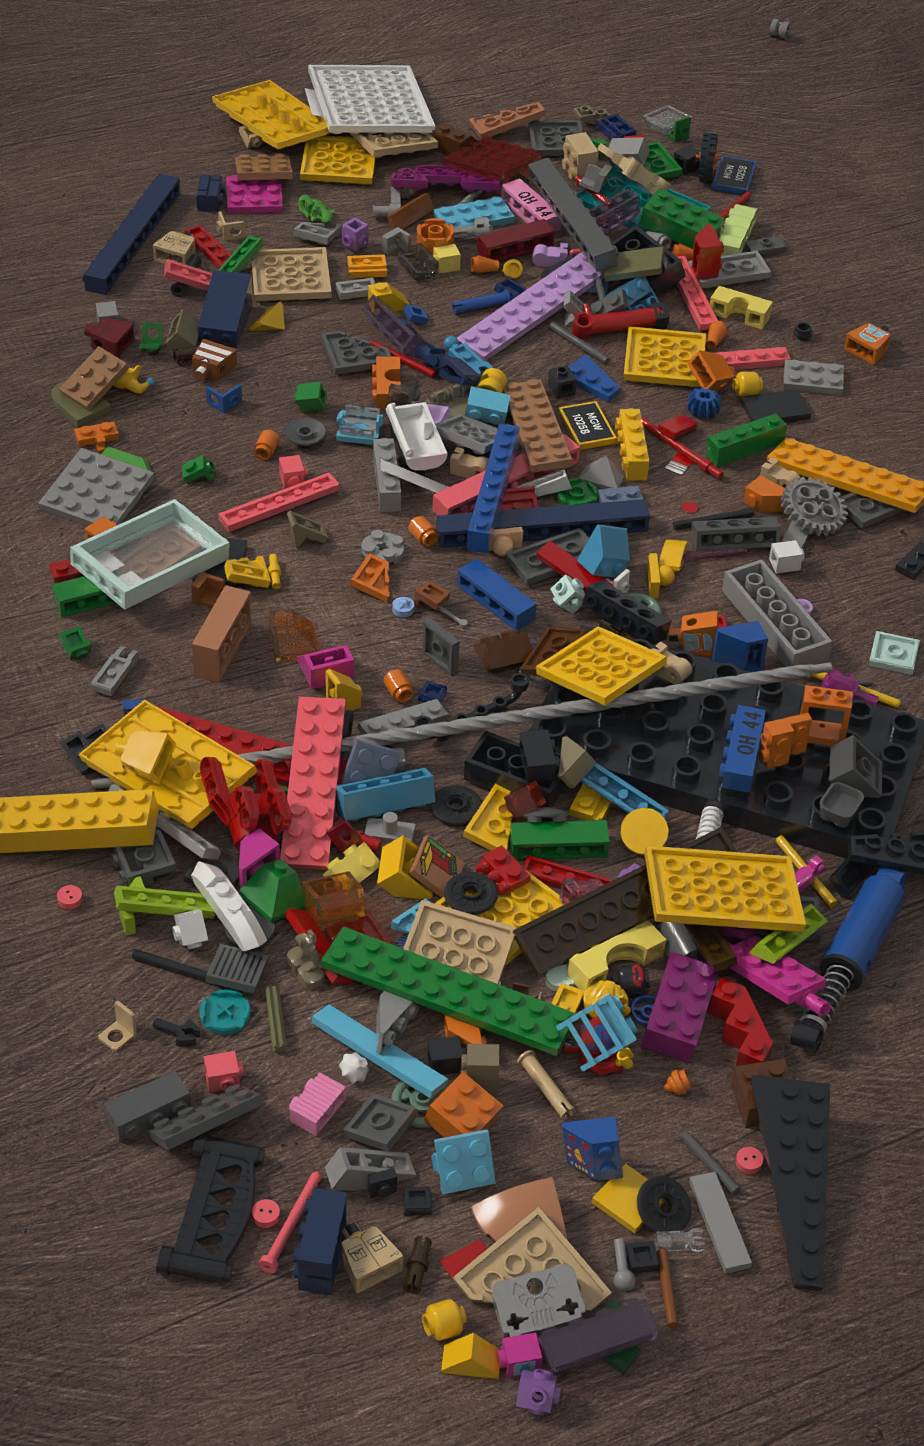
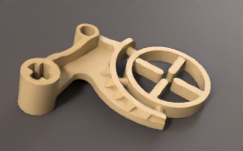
M602 143L598 146L597 149L612 159V162L623 170L622 173L625 176L641 183L651 194H654L658 188L668 191L670 188V183L646 170L633 157L628 159L620 153L613 152Z

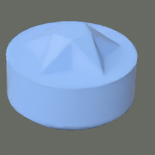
M408 597L396 598L392 604L393 613L403 618L411 616L414 613V601Z

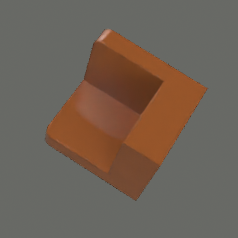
M201 572L191 585L192 602L213 608L225 587V580Z

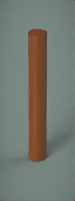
M659 1249L656 1253L659 1262L668 1328H676L679 1326L668 1252L666 1249Z

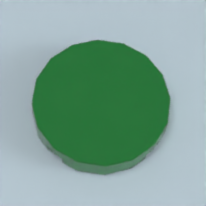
M579 478L569 479L572 489L556 492L557 502L561 506L596 503L598 496L596 486L589 481L582 482Z

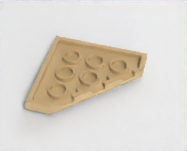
M539 1207L453 1277V1281L471 1302L493 1304L492 1288L496 1282L568 1264L573 1267L576 1273L578 1287L585 1305V1313H591L612 1294L609 1288ZM535 1284L527 1288L528 1292L533 1295H538L542 1292L541 1287ZM570 1305L565 1306V1311L575 1310L571 1309Z

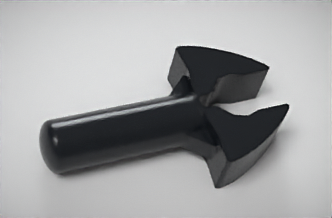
M155 1018L153 1021L154 1028L176 1035V1046L178 1047L196 1045V1038L187 1036V1034H193L200 1038V1029L190 1019L182 1026L159 1018Z

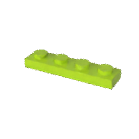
M116 886L114 891L117 910L176 915L199 909L202 910L203 918L214 919L215 916L211 906L204 896L199 893Z

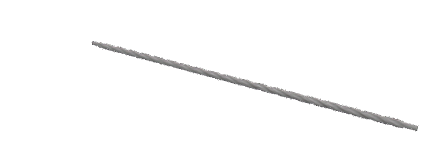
M828 662L816 665H795L737 676L707 679L701 682H688L667 687L638 690L631 693H623L605 706L592 699H582L558 705L538 706L487 716L457 719L451 722L420 725L414 728L388 730L377 734L351 736L342 739L341 752L352 751L355 739L380 746L396 742H409L432 736L459 734L469 730L476 731L503 725L533 722L539 719L570 716L576 713L602 711L612 707L620 708L646 702L676 699L682 696L708 694L719 690H732L752 685L782 682L788 679L808 678L812 674L832 671V664ZM293 746L276 748L270 751L239 754L238 756L254 765L258 759H269L271 763L292 760ZM109 778L91 780L93 790L107 788L111 784H116L110 781Z

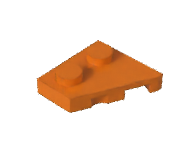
M369 553L351 578L350 586L387 603L390 596L388 590L389 562Z

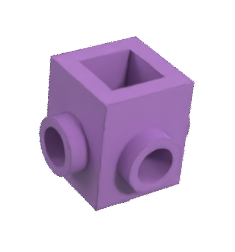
M355 217L342 225V244L354 251L367 245L369 225Z
M535 1369L534 1372L523 1370L520 1377L516 1406L527 1408L528 1412L536 1415H544L545 1412L550 1413L552 1405H558L561 1387L556 1386L557 1376L551 1375L550 1371L544 1369Z

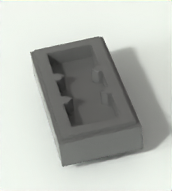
M780 236L745 241L744 247L748 252L758 250L761 256L786 252V245Z

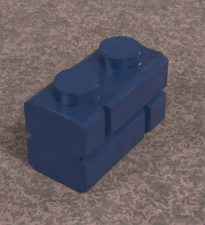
M201 174L196 195L198 211H207L208 209L209 211L218 212L220 204L224 203L226 183H222L221 175L210 176Z

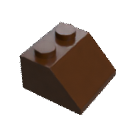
M442 123L435 130H432V136L438 141V148H434V150L455 160L461 161L481 147V143L473 136L449 124Z

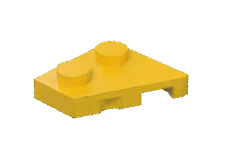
M257 556L254 561H249L248 558L227 560L224 565L228 581L268 588L271 583L263 556Z

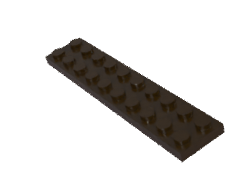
M722 827L679 847L737 852ZM646 864L513 930L514 939L536 976L570 960L575 954H581L593 946L601 944L654 917Z

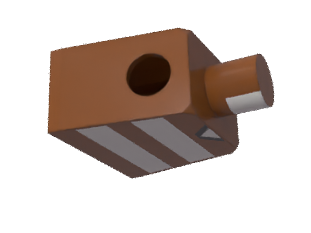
M203 339L192 358L194 377L199 381H203L205 378L215 381L220 380L237 366V349Z

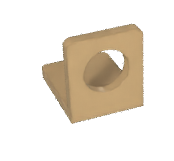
M218 212L217 230L221 232L224 241L245 238L244 221L225 223L222 212ZM233 227H239L241 229L240 232L235 235L231 234L230 230Z
M119 1001L114 1003L116 1022L98 1035V1039L113 1052H117L137 1036L135 1014ZM113 1032L123 1034V1038L118 1042L110 1041L108 1036Z

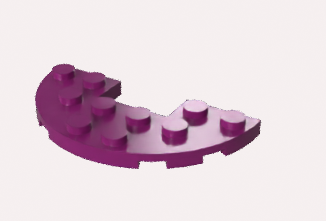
M421 165L416 166L415 170L406 167L399 169L398 174L393 173L391 175V187L398 190L404 189V187L422 190V188H427L428 185H437V183H444L448 186H454L455 183H458L469 192H475L476 189L483 190L484 192H494V190H499L500 187L499 181L492 176L486 178L482 172L475 170L465 172L460 167Z

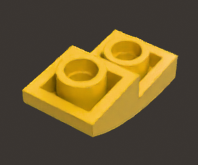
M666 540L658 566L666 565L671 567L674 572L680 571L683 565V556L687 550V541Z

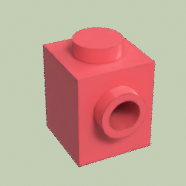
M299 455L279 458V474L284 489L305 481V478H308L307 467L302 465Z
M235 1051L204 1056L205 1076L209 1093L225 1091V1089L232 1085H240V1077L244 1076L242 1060L237 1061Z

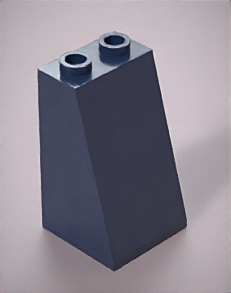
M213 270L198 324L199 343L206 339L224 346L237 348L253 307L252 274Z

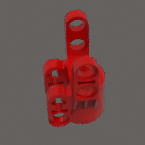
M204 757L200 763V773L209 805L221 821L230 827L236 850L240 852L241 841L244 837L252 834L259 828L277 842L279 833L290 828L292 815L285 791L278 786L271 761L269 759H258L255 762L258 772L253 775L257 794L249 786H237L234 793H229L221 762L216 757Z

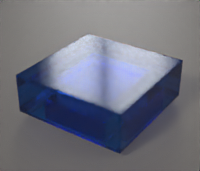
M426 680L418 695V701L425 703L437 699L441 704L447 694L448 687Z

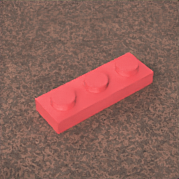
M167 259L164 268V278L208 291L212 273Z

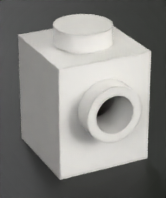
M796 540L772 543L769 560L776 574L801 569V563L804 561L805 556L803 549L799 547Z
M197 909L174 915L176 926H173L172 929L175 941H180L181 945H187L188 949L202 946V941L208 940L202 910Z

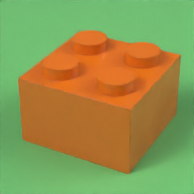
M462 1072L429 1106L424 1121L443 1137L486 1130L497 1120L503 1105L467 1074Z

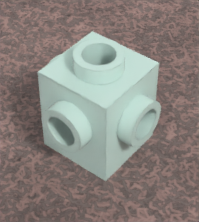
M565 574L551 588L554 595L553 600L559 607L574 614L582 606L585 596L584 586L577 578L572 579Z

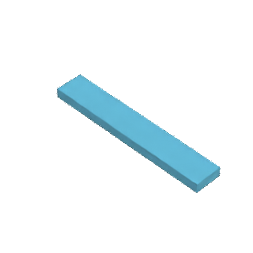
M330 1004L312 1016V1024L430 1099L447 1086L448 1079L393 1044L386 1046L380 1054L376 1053V1033Z

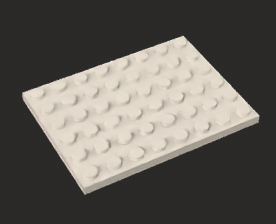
M308 65V72L329 132L334 134H341L342 132H349L351 134H358L359 132H367L369 134H376L377 132H385L386 134H393L395 132L429 134L432 133V130H435L434 121L409 65Z

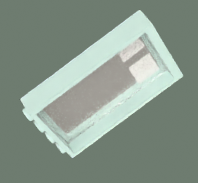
M174 499L70 547L71 565L125 610L228 560L230 546L226 538H223L212 527H209L198 516H195L184 505Z

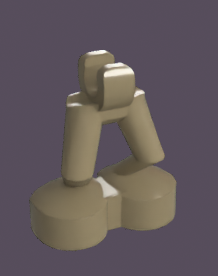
M312 929L307 931L308 935L305 933L296 935L295 940L299 946L288 951L287 963L294 973H298V979L304 988L314 990L323 985L325 972L320 967L322 959L314 945L317 937Z

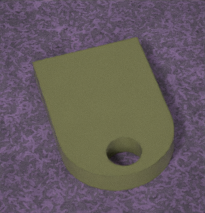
M65 381L57 384L52 389L51 395L54 406L77 427L112 412L111 405L103 397L88 411L64 396L59 391V388Z

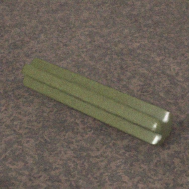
M269 986L266 988V1001L272 1050L276 1053L284 1052L286 1050V1038L280 991L277 986Z

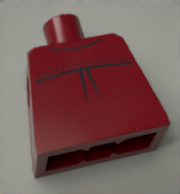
M103 318L96 326L87 324L84 335L91 337V347L94 350L99 346L119 358L135 339L134 323Z

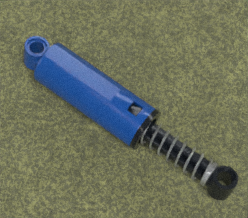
M880 867L877 875L870 876L865 880L820 963V972L826 979L825 988L819 990V993H816V995L831 1004V1009L826 1016L820 1017L807 1008L801 1019L796 1021L792 1029L791 1045L813 1052L819 1050L823 1036L828 1028L827 1024L831 1023V1017L835 1015V1010L839 1008V1003L843 1000L842 996L846 994L847 990H855L861 986L904 904L906 873Z

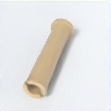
M533 1050L524 1052L517 1060L518 1065L524 1067L562 1120L568 1119L566 1113L569 1117H572L576 1109L570 1104L536 1059V1053Z

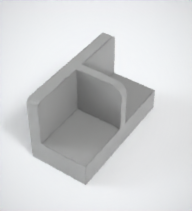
M589 164L579 185L599 193L608 180L612 166L606 164L603 168Z

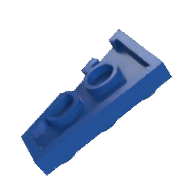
M587 354L569 366L577 379L576 386L607 403L620 394L621 387Z

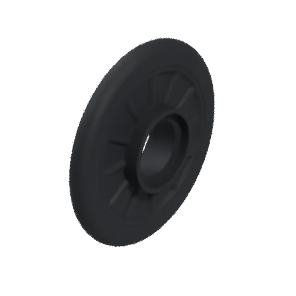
M460 785L443 787L435 793V802L430 803V808L433 815L441 822L449 825H464L471 821L481 806L482 801L479 795L472 789ZM457 802L462 804V806L459 808H453L450 806V804Z
M464 872L455 875L447 882L444 888V897L452 909L477 915L488 911L495 905L498 898V890L495 883L489 877L477 872ZM474 890L477 892V895L467 896L465 892Z
M655 1176L648 1179L641 1186L637 1196V1209L643 1223L651 1231L663 1236H671L681 1232L688 1224L691 1216L690 1199L682 1185L670 1177ZM660 1199H665L668 1202V1213L660 1209Z

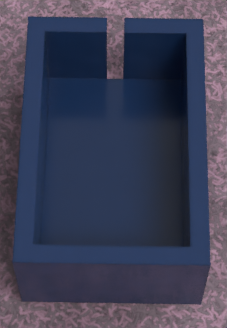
M314 1188L312 1198L306 1199L304 1215L307 1216L305 1222H301L300 1246H296L294 1251L293 1263H296L294 1278H298V1290L332 1295L341 1253V1243L344 1239L342 1232L347 1225V1193Z

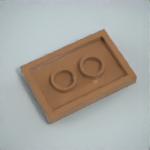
M98 346L59 388V391L90 411L129 367L127 363Z

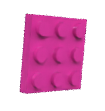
M237 175L226 176L228 214L283 212L281 179L238 180Z

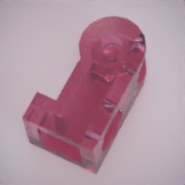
M573 878L563 879L559 900L565 905L604 884L598 878H591L586 882L576 883Z

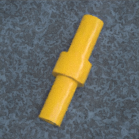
M271 554L269 556L270 566L268 567V573L271 578L272 588L279 589L281 587V567L278 565L277 555Z

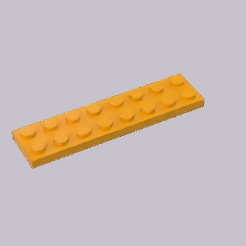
M786 437L767 456V461L773 457L779 460V466L788 471H795L799 475L811 477L814 480L819 479L820 482H827L829 485L916 513L924 504V481H918L906 475L878 468L869 463L860 462L829 450H823Z

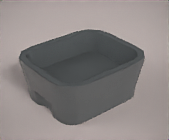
M834 782L820 800L821 818L831 821L839 827H847L863 802V793L844 783Z

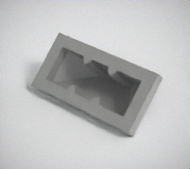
M606 455L585 466L579 479L582 482L589 481L594 486L607 489L620 488L624 481V476Z

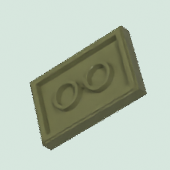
M664 247L618 252V265L605 269V281L662 274Z

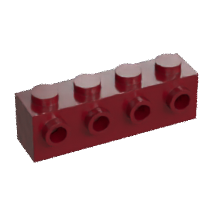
M545 219L479 235L477 252L480 256L499 261L533 252L534 247L539 244L553 247L555 231Z

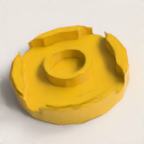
M640 808L626 815L621 825L620 835L625 847L630 852L645 856L646 846L664 847L668 839L669 829L666 820L659 812L649 808Z

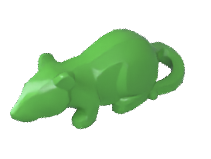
M306 194L299 198V210L307 218L311 217V221L333 223L332 219L335 211L333 209L328 210L324 202L318 199H311Z

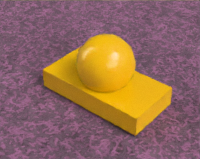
M650 553L648 555L647 576L649 595L652 598L658 599L660 586L665 587L672 584L675 579V573L669 566H658L657 553Z

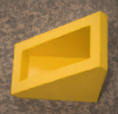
M475 1333L469 1334L444 1345L441 1373L499 1379L500 1366L497 1351L500 1349Z

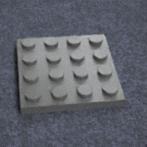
M81 448L39 501V509L87 526L102 516L119 525L155 479L154 472Z

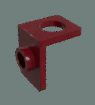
M339 817L326 833L341 852L361 839V836L352 825L342 817Z

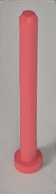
M315 1171L311 1174L268 1255H263L258 1262L259 1267L263 1271L273 1274L279 1267L277 1260L305 1210L306 1199H311L313 1189L317 1188L321 1180V1173Z

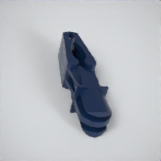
M429 343L425 345L420 344L415 349L417 357L426 363L425 367L438 369L440 376L462 385L477 386L480 382V375L462 359L445 354L446 349L437 348Z

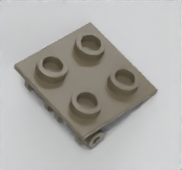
M457 383L452 387L442 388L439 391L432 392L429 395V399L425 400V402L431 405L448 406L451 409L448 419L459 414L465 416L469 398L465 394L467 386Z

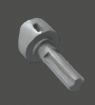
M487 217L475 218L474 226L454 227V238L475 236L478 242L479 235L491 233L493 228Z

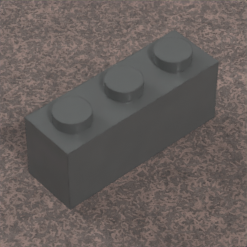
M173 1071L104 1103L105 1120L118 1141L122 1142L154 1127L156 1121L164 1118L170 1119L177 1116L180 1110L191 1107L190 1092L177 1072Z

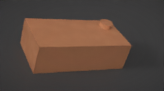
M225 585L192 643L194 677L218 683L221 681L252 625L251 591Z

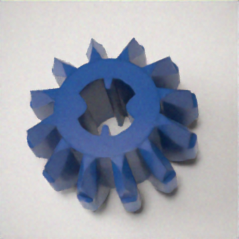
M701 387L700 390L694 389L688 396V411L693 416L697 415L698 418L704 417L707 419L708 417H715V414H718L721 408V395L717 394L716 390L711 391L710 388L704 389Z

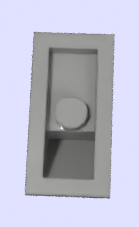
M570 290L564 294V308L568 312L565 314V326L572 327L575 315L584 312V303Z

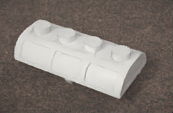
M426 402L396 407L395 403L388 404L386 413L405 456L407 465L413 470H428L442 465L447 458V451Z

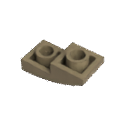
M590 105L573 108L576 116L583 122L596 125L611 124L612 117L606 109L593 111Z

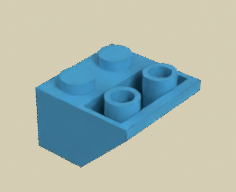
M645 276L630 279L606 295L608 296L621 288L624 289L627 293L628 308L622 311L651 308L652 303H660Z

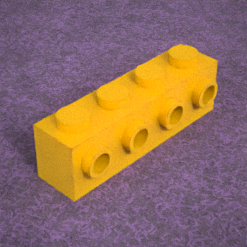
M620 409L619 418H615V429L618 430L617 440L620 443V456H623L622 469H625L627 481L647 480L649 456L640 409Z

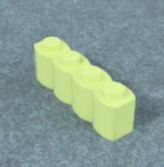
M736 204L734 209H730L729 217L726 218L724 228H721L719 240L724 245V252L721 256L742 253L745 241L749 238L751 230L755 225L757 208Z

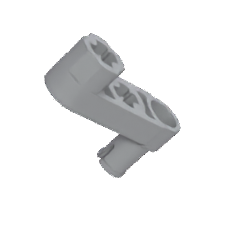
M391 187V204L389 206L373 205V217H387L388 214L400 208V199H409V187H404L401 190Z

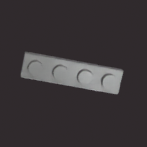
M435 699L358 723L357 729L361 735L401 728H414V721L420 716H427L432 719L433 723L447 721L448 713L440 702Z

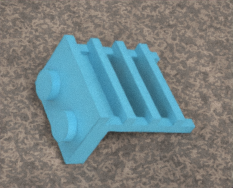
M610 992L602 996L597 1002L556 1026L558 1031L568 1026L589 1061L580 1067L582 1071L593 1067L598 1062L637 1040L634 1034L638 1031L631 1018L625 1019L621 1012L625 1007L617 995L612 997ZM592 1010H595L616 1045L609 1050H606L586 1016ZM579 1018L582 1019L602 1052L601 1055L594 1059L572 1023Z

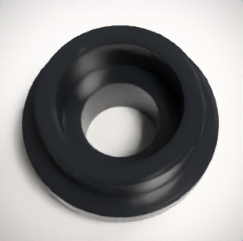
M801 322L796 325L793 334L798 339L806 340L812 337L813 330L810 324Z

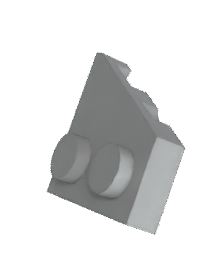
M301 222L294 228L293 236L300 237L302 240L315 241L320 245H328L342 232V224H336L335 228H325V223Z

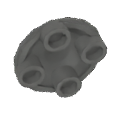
M553 807L535 808L522 814L523 817H526V822H542V817H549V821L552 822L566 821V816L569 815L568 812Z

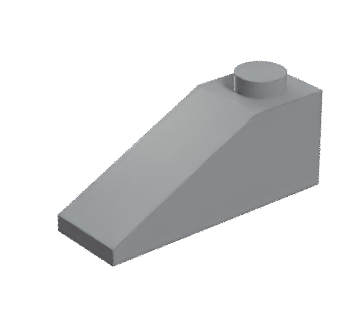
M340 1147L325 1166L333 1190L358 1191L367 1189L368 1174L391 1168L395 1169L397 1182L412 1179L416 1175L409 1154L402 1152Z

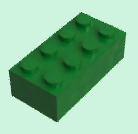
M658 188L643 207L639 225L656 233L667 234L671 240L694 249L695 236L707 224H711L719 236L725 218Z

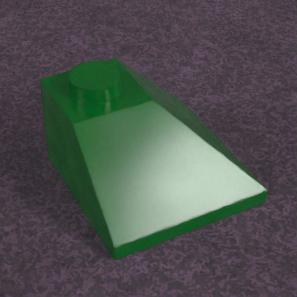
M281 859L263 864L238 892L242 899L270 922L284 918V914L289 908L305 910L307 907L297 872Z

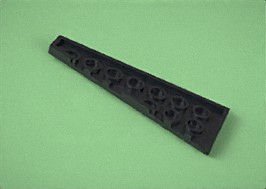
M752 1075L750 1085H752L755 1098L754 1104L760 1121L759 1127L764 1140L771 1184L777 1201V1212L780 1215L781 1231L787 1248V1259L793 1287L822 1291L824 1280L830 1084Z

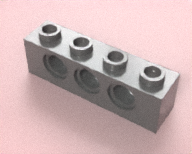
M775 517L692 521L691 542L696 551L771 547L772 543L780 542L781 526Z

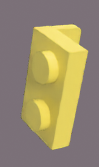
M365 842L358 847L353 844L343 852L346 857L342 860L336 857L326 865L329 870L323 874L324 878L330 875L344 894L380 867V861Z

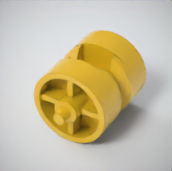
M486 369L476 388L502 393L507 384V377L499 369Z

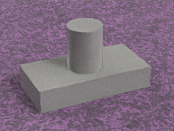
M387 812L383 815V819L368 817L365 834L382 839V844H389L403 835L413 842L416 824L399 822L395 813Z

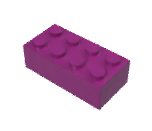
M671 951L640 1047L690 1063L718 972L714 973L707 963Z

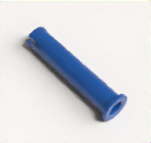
M505 289L500 293L452 302V310L454 314L499 304H507L510 302V294Z

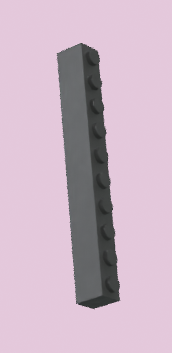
M549 158L528 164L531 181L595 271L599 272L618 265L617 257L619 253L617 247L611 244L609 236H605L603 228L598 226L595 217H591L589 209L584 207L582 199H578L576 191L572 190L569 182L564 180L562 172L558 171L556 164L552 163Z

